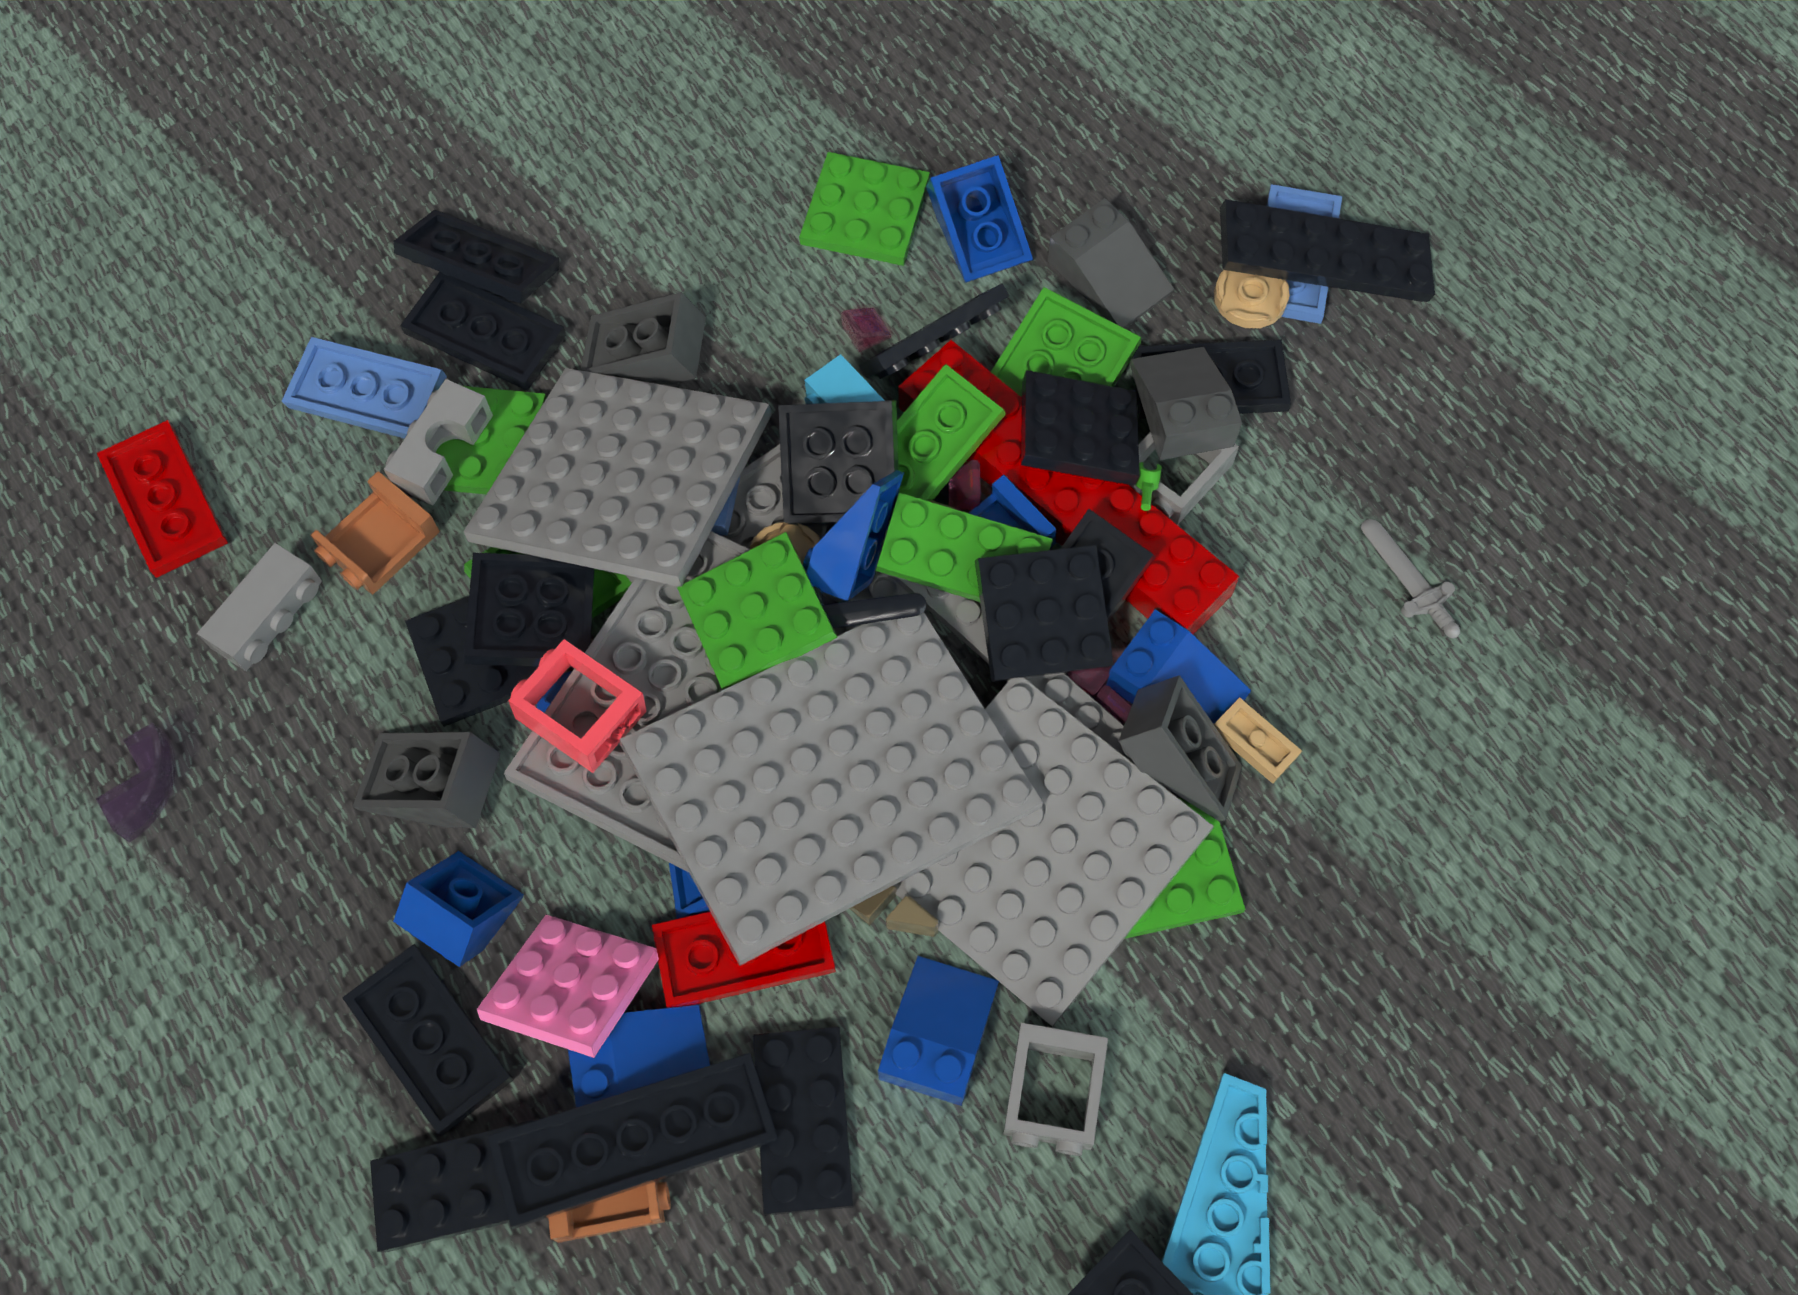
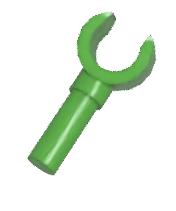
M1143 462L1139 463L1140 476L1136 486L1142 490L1141 509L1143 511L1151 509L1152 492L1159 487L1162 470L1160 464H1157L1156 470H1148L1143 467Z

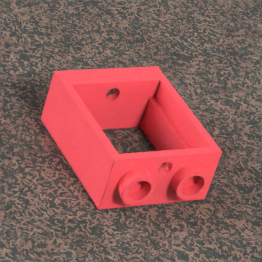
M565 639L555 649H550L543 655L538 668L528 679L521 680L514 687L511 698L508 700L516 720L592 773L595 772L620 743V738L625 737L647 712L644 696L641 691ZM570 666L617 697L582 738H579L535 707L537 702Z

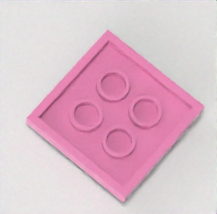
M545 915L477 1008L479 1018L482 1021L595 1058L659 960L657 949Z

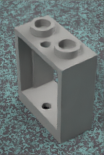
M1151 432L1138 445L1139 463L1144 462L1156 449ZM1235 444L1234 447L1197 453L1198 456L1210 465L1181 496L1159 482L1158 489L1152 492L1151 504L1178 525L1233 465L1239 446ZM1129 485L1142 496L1141 489L1136 485Z
M1027 1023L1020 1024L1003 1135L1012 1136V1144L1037 1148L1039 1141L1056 1144V1152L1073 1156H1082L1083 1149H1092L1095 1140L1108 1038ZM1028 1050L1092 1061L1083 1131L1018 1120Z

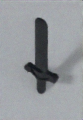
M813 586L833 629L918 616L925 611L927 605L925 597L920 593L824 605L822 590Z

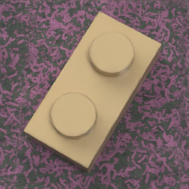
M1240 697L1214 724L1227 745L1272 784L1302 752L1301 749Z

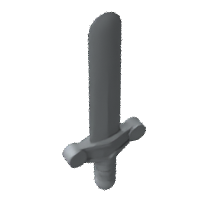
M1367 519L1362 522L1361 529L1365 536L1414 598L1411 601L1405 602L1401 609L1402 615L1410 618L1414 615L1429 614L1440 629L1444 630V634L1447 637L1457 638L1460 635V627L1454 623L1455 620L1442 605L1454 593V585L1450 582H1444L1442 585L1432 588L1378 521Z

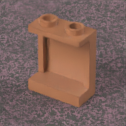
M379 471L367 481L373 491L370 496L325 537L317 530L310 535L318 546L314 552L325 564L332 567L336 563L343 569L340 575L355 590L363 586L372 595L440 532L432 516Z
M659 1180L548 1217L550 1238L560 1243L665 1222L664 1210L671 1209L667 1182L660 1183Z

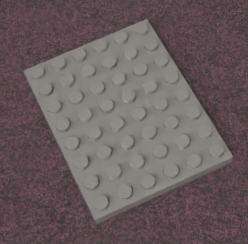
M710 532L684 583L750 549L714 532ZM637 577L585 652V654L643 693L647 712L627 735L723 690L677 589L678 586ZM823 592L824 605L849 602ZM852 598L849 601H856L857 599ZM860 625L835 628L834 631L838 636ZM574 668L544 713L579 738H582L617 697ZM534 731L530 733L505 770L506 780L689 872L620 743L595 772L592 773Z
M924 612L914 617L862 624L838 635L832 641L802 656L777 664L620 738V745L739 966L1039 810L1043 804Z

